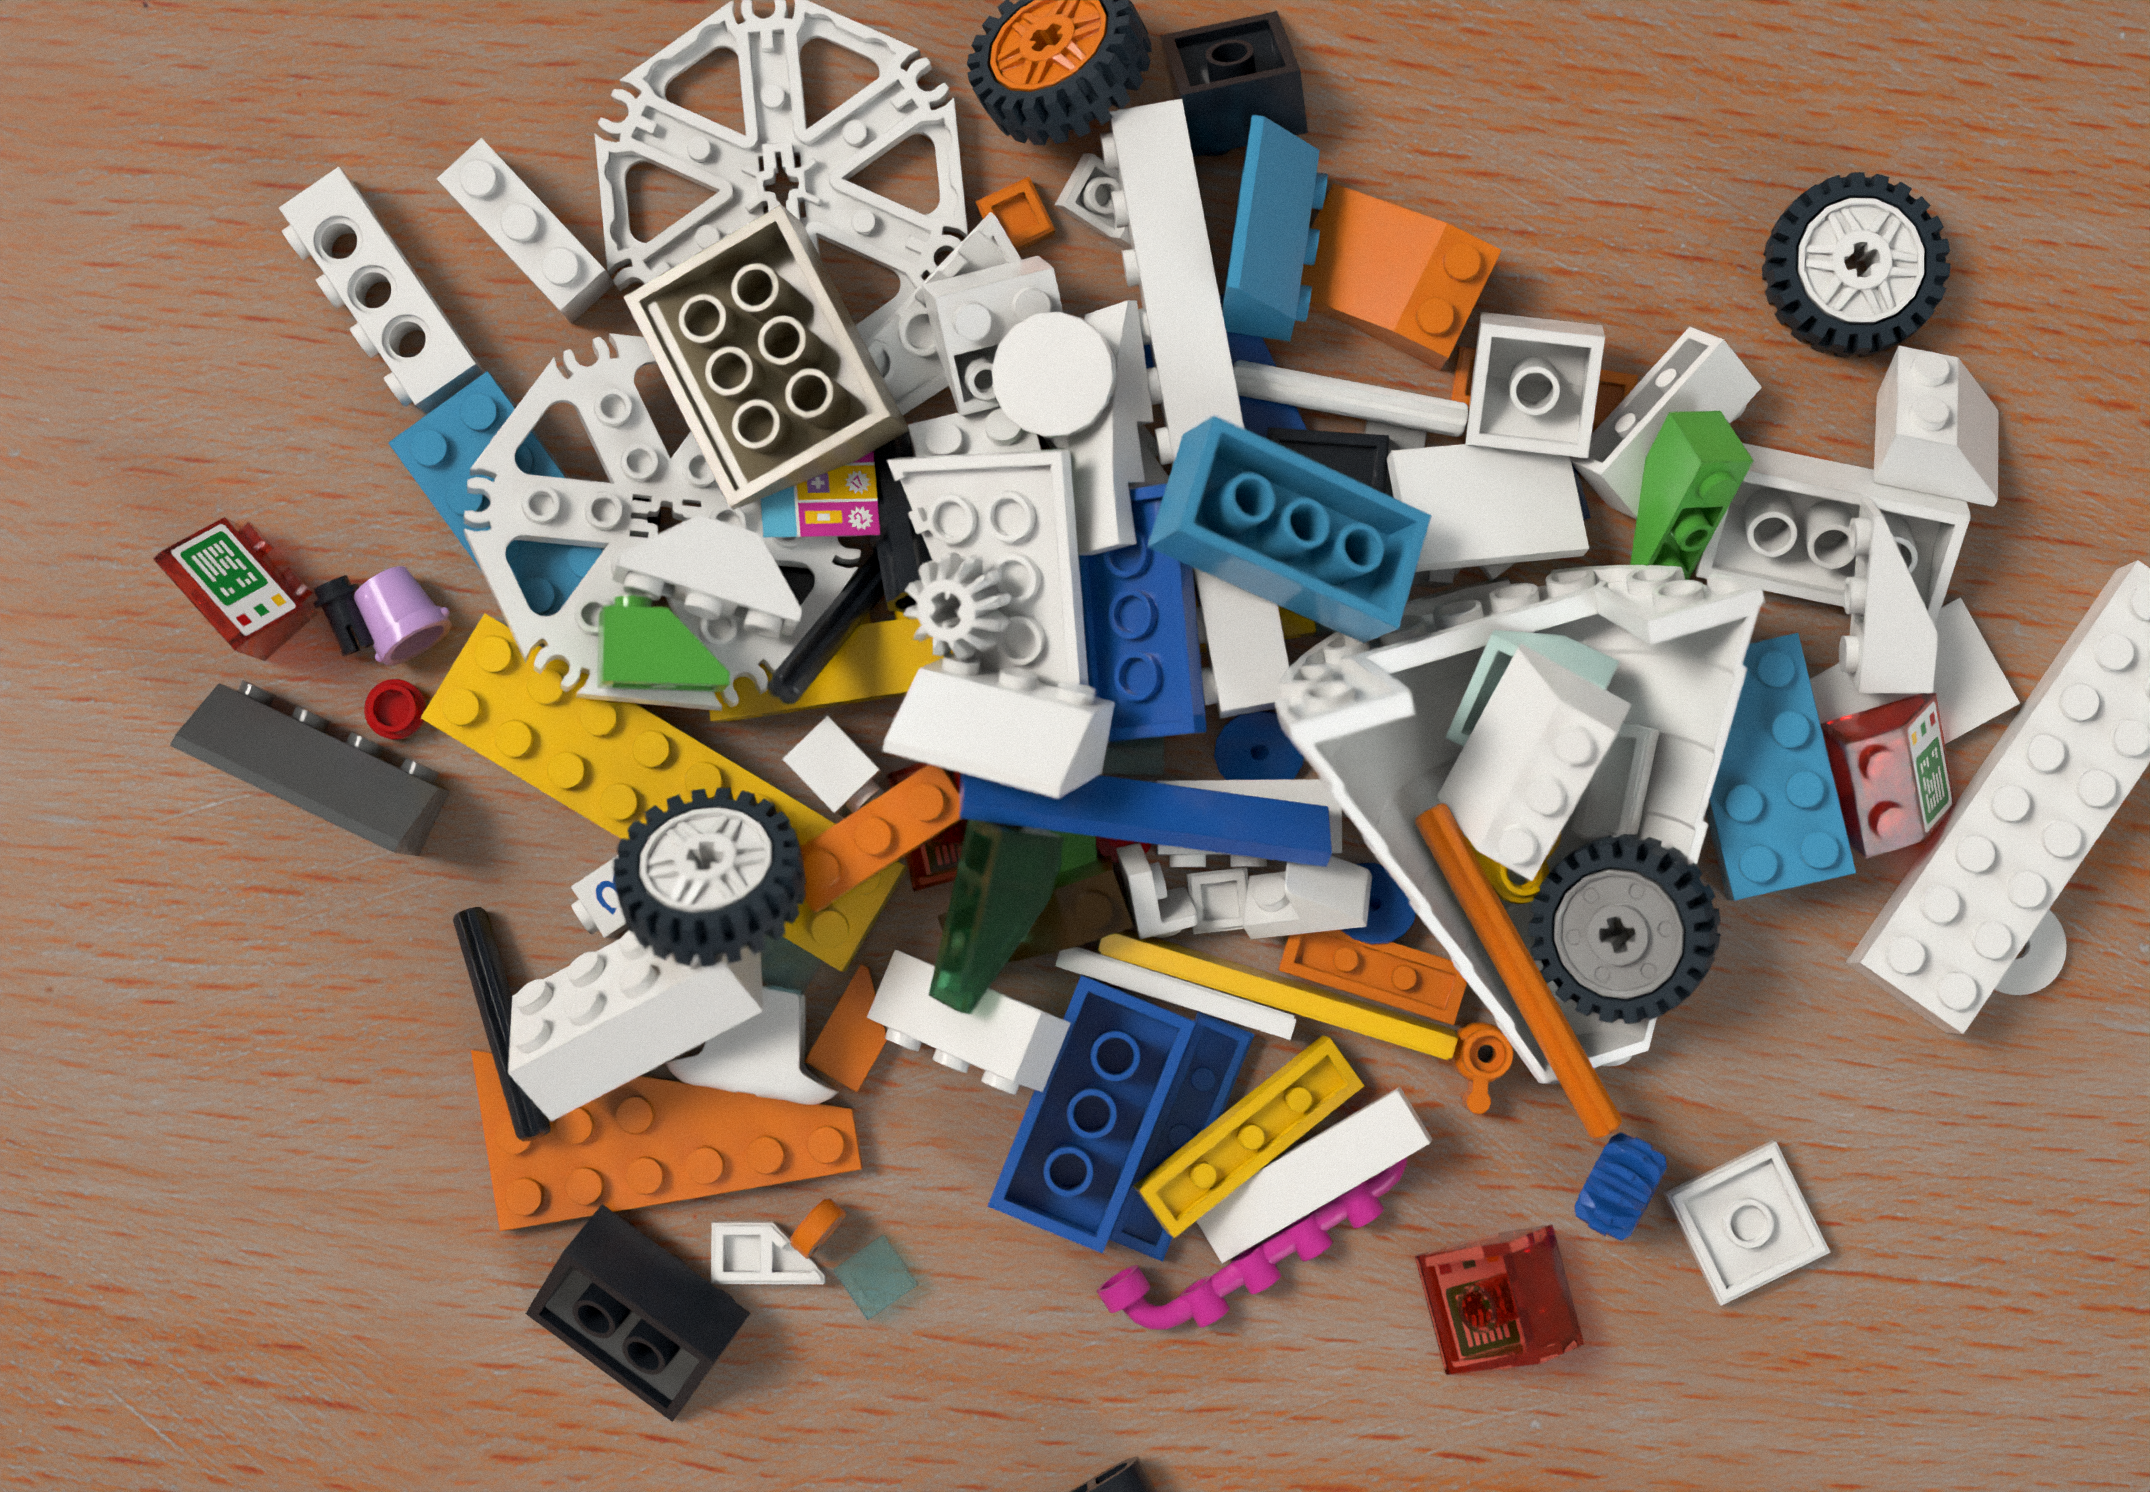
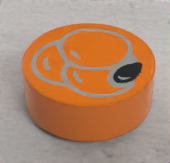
M831 1198L822 1200L794 1231L790 1238V1245L804 1258L809 1259L836 1231L847 1212Z

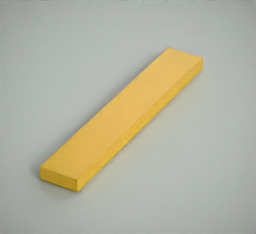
M1129 929L1101 938L1098 948L1102 955L1448 1060V1058L1452 1059L1458 1041L1457 1034L1452 1028L1155 937L1139 939L1137 932Z

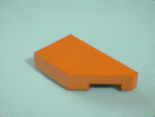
M860 964L804 1061L855 1092H858L888 1041L884 1038L887 1032L886 1027L867 1018L875 999L876 991L871 970L864 964Z

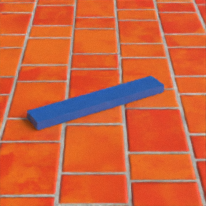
M960 772L959 818L1323 867H1327L1332 854L1328 806L1098 775L1060 798H1055Z

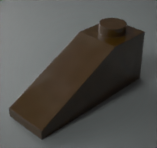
M1111 855L938 915L940 926L958 974L1074 948L1133 927L1131 911Z

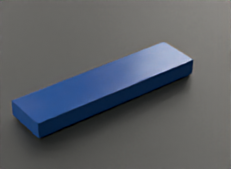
M1197 1011L1194 1018L1196 1024L1109 1237V1240L1162 1262L1173 1237L1167 1234L1133 1185L1223 1114L1255 1035Z

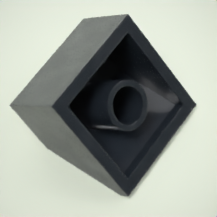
M1277 11L1161 35L1174 100L1182 99L1193 157L1201 155L1219 156L1229 152L1231 149L1247 146L1252 115L1265 116L1294 135L1308 133L1301 71Z

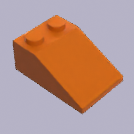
M1333 183L1324 201L1323 209L1319 211L1311 227L1312 229L1320 230L1315 265L1303 264L1301 284L1312 286L1309 306L1441 371L1502 250L1446 222Z

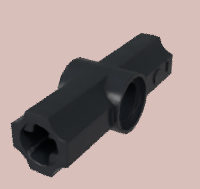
M909 431L874 450L880 535H870L873 552H878L888 611H899L905 613L906 608L917 605V601L905 589L909 583L921 580L918 569L924 563L932 561L922 533L916 534L908 512H911L912 508L900 480L895 481L887 460L894 458L913 457Z

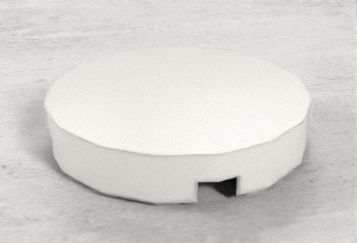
M1061 312L1034 314L1014 325L998 345L992 365L993 392L1004 414L1021 429L1049 438L1072 436L1094 425L1104 413L1103 410L1108 405L1110 397L1113 396L1117 384L1115 356L1105 336L1085 320Z

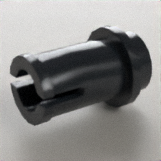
M347 575L316 587L314 592L318 600L313 602L315 609H323L341 648L340 652L343 657L360 651L351 627L361 647L365 646L367 648L374 644L373 638L354 600V595L359 589V585H352Z

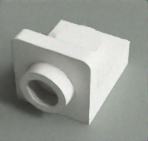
M1140 842L1116 848L1126 900L1139 939L1152 936L1157 938L1170 937L1179 933L1182 929L1198 924L1196 910L1186 888L1179 887L1166 890L1159 862L1148 863Z

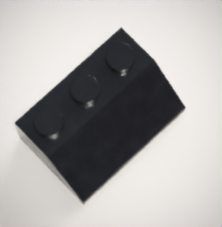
M602 1204L562 1252L525 1314L673 1422L751 1313L736 1303L727 1292L714 1287L687 1267L678 1256L667 1252L638 1231L629 1220L618 1216Z

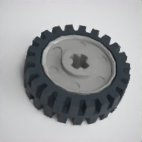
M1622 834L1614 838L1610 835L1598 838L1568 854L1551 870L1539 886L1540 891L1533 899L1530 910L1534 912V916L1528 923L1529 936H1533L1535 939V943L1530 949L1534 961L1541 960L1544 966L1540 973L1545 982L1553 981L1559 989L1555 994L1564 1003L1569 999L1576 1002V1011L1585 1016L1590 1015L1592 1012L1600 1014L1599 1021L1613 1023L1617 1019H1624V1024L1639 1023L1644 1018L1652 1020L1662 1016L1671 1009L1673 1010L1687 999L1709 972L1715 960L1714 954L1719 947L1721 935L1717 933V927L1721 922L1719 908L1714 909L1712 901L1715 895L1710 884L1704 886L1700 880L1703 874L1695 863L1690 866L1682 860L1685 854L1675 847L1667 850L1661 847L1662 841L1652 837L1644 840L1637 839V834ZM1620 917L1624 927L1634 928L1635 934L1629 940L1625 930H1615L1614 923Z

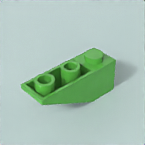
M1721 411L1669 412L1645 458L1630 565L1682 567L1685 580H1689L1754 461Z

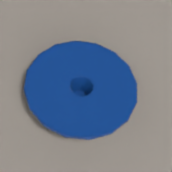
M1259 711L1238 715L1224 725L1216 739L1214 757L1219 772L1226 780H1293L1303 765L1304 755L1283 731L1278 714L1275 712Z
M1373 862L1356 864L1367 868L1372 875L1367 927L1340 930L1354 940L1371 945L1390 943L1404 936L1414 923L1416 914L1409 903L1410 899L1383 865Z

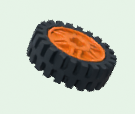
M1005 0L997 7L1002 16L999 19L992 16L986 19L982 27L987 35H976L971 45L975 53L968 54L967 65L970 72L967 74L969 82L983 108L998 128L1006 136L1011 135L1015 141L1025 144L1029 138L1033 145H1046L1049 136L1055 144L1067 142L1069 130L1072 129L1078 137L1090 133L1089 122L1095 118L1101 125L1105 124L1113 118L1108 110L1112 105L1123 109L1131 100L1126 89L1138 91L1144 81L1140 72L1148 71L1151 60L1147 53L1152 52V47L1148 37L1149 33L1131 0H1020L1015 4Z

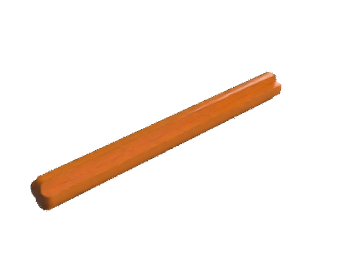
M1444 803L1427 809L1416 817L1415 824L1586 1131L1593 1139L1611 1134L1622 1124V1118L1451 811Z

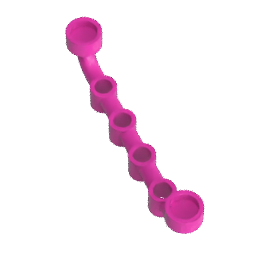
M1407 1157L1286 1226L1282 1231L1265 1242L1255 1244L1241 1252L1229 1265L1212 1276H1206L1194 1282L1182 1291L1179 1297L1168 1304L1155 1306L1143 1297L1149 1291L1151 1285L1138 1265H1132L1109 1278L1097 1289V1293L1110 1313L1123 1310L1134 1323L1148 1329L1167 1330L1183 1324L1192 1317L1199 1328L1208 1326L1229 1311L1230 1307L1224 1297L1243 1284L1251 1295L1257 1294L1274 1284L1282 1275L1275 1264L1296 1251L1302 1261H1308L1328 1249L1333 1241L1327 1231L1347 1218L1353 1228H1359L1377 1218L1384 1211V1207L1378 1198L1387 1193L1401 1179L1407 1165Z

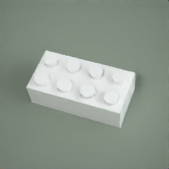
M628 931L621 939L596 952L591 951L580 955L570 966L553 975L527 983L517 994L512 996L508 1073L547 1118L553 1121L763 1012L761 952L753 955L749 948L745 946L740 949L742 960L728 964L725 953L717 954L716 966L702 967L699 956L694 955L690 966L676 964L673 953L666 960L655 956L651 946L644 949L637 942L634 933L631 934Z

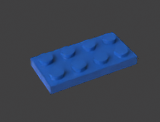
M1167 484L1129 489L1136 544L1095 555H1078L1089 687L1095 689V697L1115 702L1108 742L1207 732L1193 568L1147 547Z

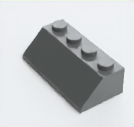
M245 680L241 681L238 689L219 683L175 734L170 744L173 748L393 853L419 856L450 792L435 784L439 775L438 772L408 758H405L402 767L380 758L385 748L384 746L354 732L350 733L347 741L326 732L330 723L329 720L302 707L296 706L292 715L271 706L276 696L275 694Z

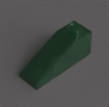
M968 820L928 996L959 1013L971 1014L1051 899L1055 878L1061 869V852L1065 838L1045 829Z

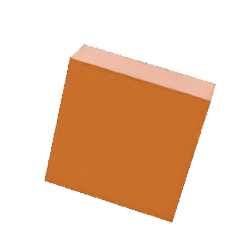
M1030 176L975 201L982 220L990 212L997 217L1017 252L1055 235V228Z

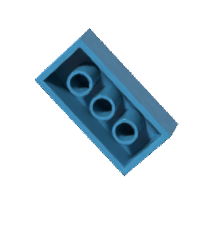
M488 371L388 442L480 570L481 568L464 535V528L476 532L490 530V526L479 529L471 528L464 524V511L482 512L489 507L490 501L485 495L467 493V480L480 477L494 482V478L485 475L470 476V468L517 407L502 385ZM532 429L516 451L515 462L518 468L529 475L570 479L535 430ZM513 540L508 545L505 555L530 609L540 616H551L560 611L604 551V548Z
M1214 415L1182 435L1147 547L1362 643H1366L1399 629L1431 515Z
M1794 633L1751 643L1748 645L1743 666L1747 668L1706 810L1726 899L1731 901L1856 873L1799 634Z

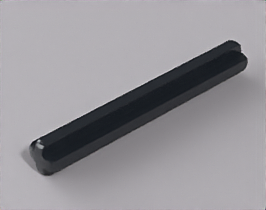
M874 552L772 674V679L767 684L768 692L771 696L779 697L782 703L786 705L796 703L885 593L878 552Z
M482 907L468 908L455 914L453 923L515 1134L522 1141L535 1140L550 1133L549 1119L508 1073L512 994L488 913Z

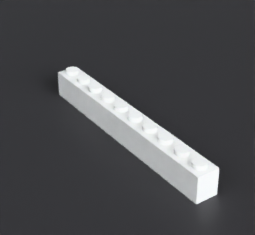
M1182 99L1110 111L1113 117L1109 120L1110 132L1100 133L1105 169L1117 168L1121 190L1111 192V201L1116 228L1128 227L1132 249L1121 251L1127 287L1139 285L1143 307L1138 309L1143 346L1150 344L1154 366L1153 368L1146 369L1151 405L1161 404L1165 427L1154 429L1158 456L1161 465L1172 463V467L1182 435L1215 415L1244 429ZM1192 567L1198 602L1196 614L1199 644L1205 643L1209 667L1201 668L1205 705L1217 704L1219 719L1275 709L1276 700L1281 699L1279 681L1289 668L1278 605Z

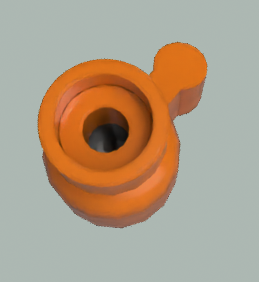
M1480 1021L1470 1022L1458 1028L1456 1031L1458 1041L1452 1059L1449 1058L1455 1072L1468 1080V1089L1463 1094L1462 1103L1468 1111L1476 1114H1482L1490 1108L1491 1098L1488 1094V1084L1502 1077L1509 1069L1513 1060L1512 1045L1499 1027Z

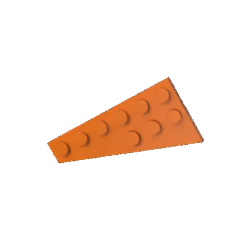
M477 1049L471 1050L500 1231L593 1216L602 1204L611 1211L616 1212L863 1169L854 1110L851 1107L825 1103L817 1105L799 1104L786 1100L756 1097L754 1094L734 1093L706 1086L691 1085L682 1081L644 1075L624 1083L553 1121L549 1120L551 1129L550 1133L531 1141H522L515 1134L492 1052Z

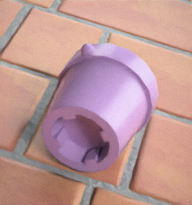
M405 566L389 568L367 580L355 592L354 600L374 641L373 648L377 652L375 654L377 662H383L385 665H396L413 659L436 645L451 629L452 624L448 619L450 613L448 608L436 606Z

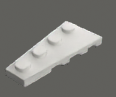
M991 212L865 342L902 415L949 386L934 343L922 285L1022 260L997 217Z

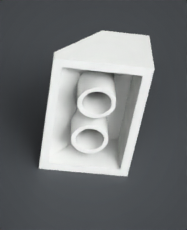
M1520 644L1437 797L1441 803L1448 806L1458 826L1477 851L1532 881L1619 731L1632 704Z
M948 653L942 659L919 668L889 729L883 747L884 752L1060 798L1102 774L1115 702L1095 697V689L1086 685L1060 683L1058 687L1037 682L1038 675L1028 670L1002 668L1000 672L979 667L980 660L972 656L960 660L955 657L954 653Z

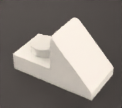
M1332 855L1327 867L1287 862L1285 872L1251 875L1248 882L1243 927L1250 939L1367 927L1372 875L1367 868Z

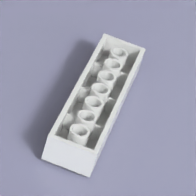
M2137 560L2118 568L1846 961V964L1945 1033L1964 1034L2150 763L2149 567Z

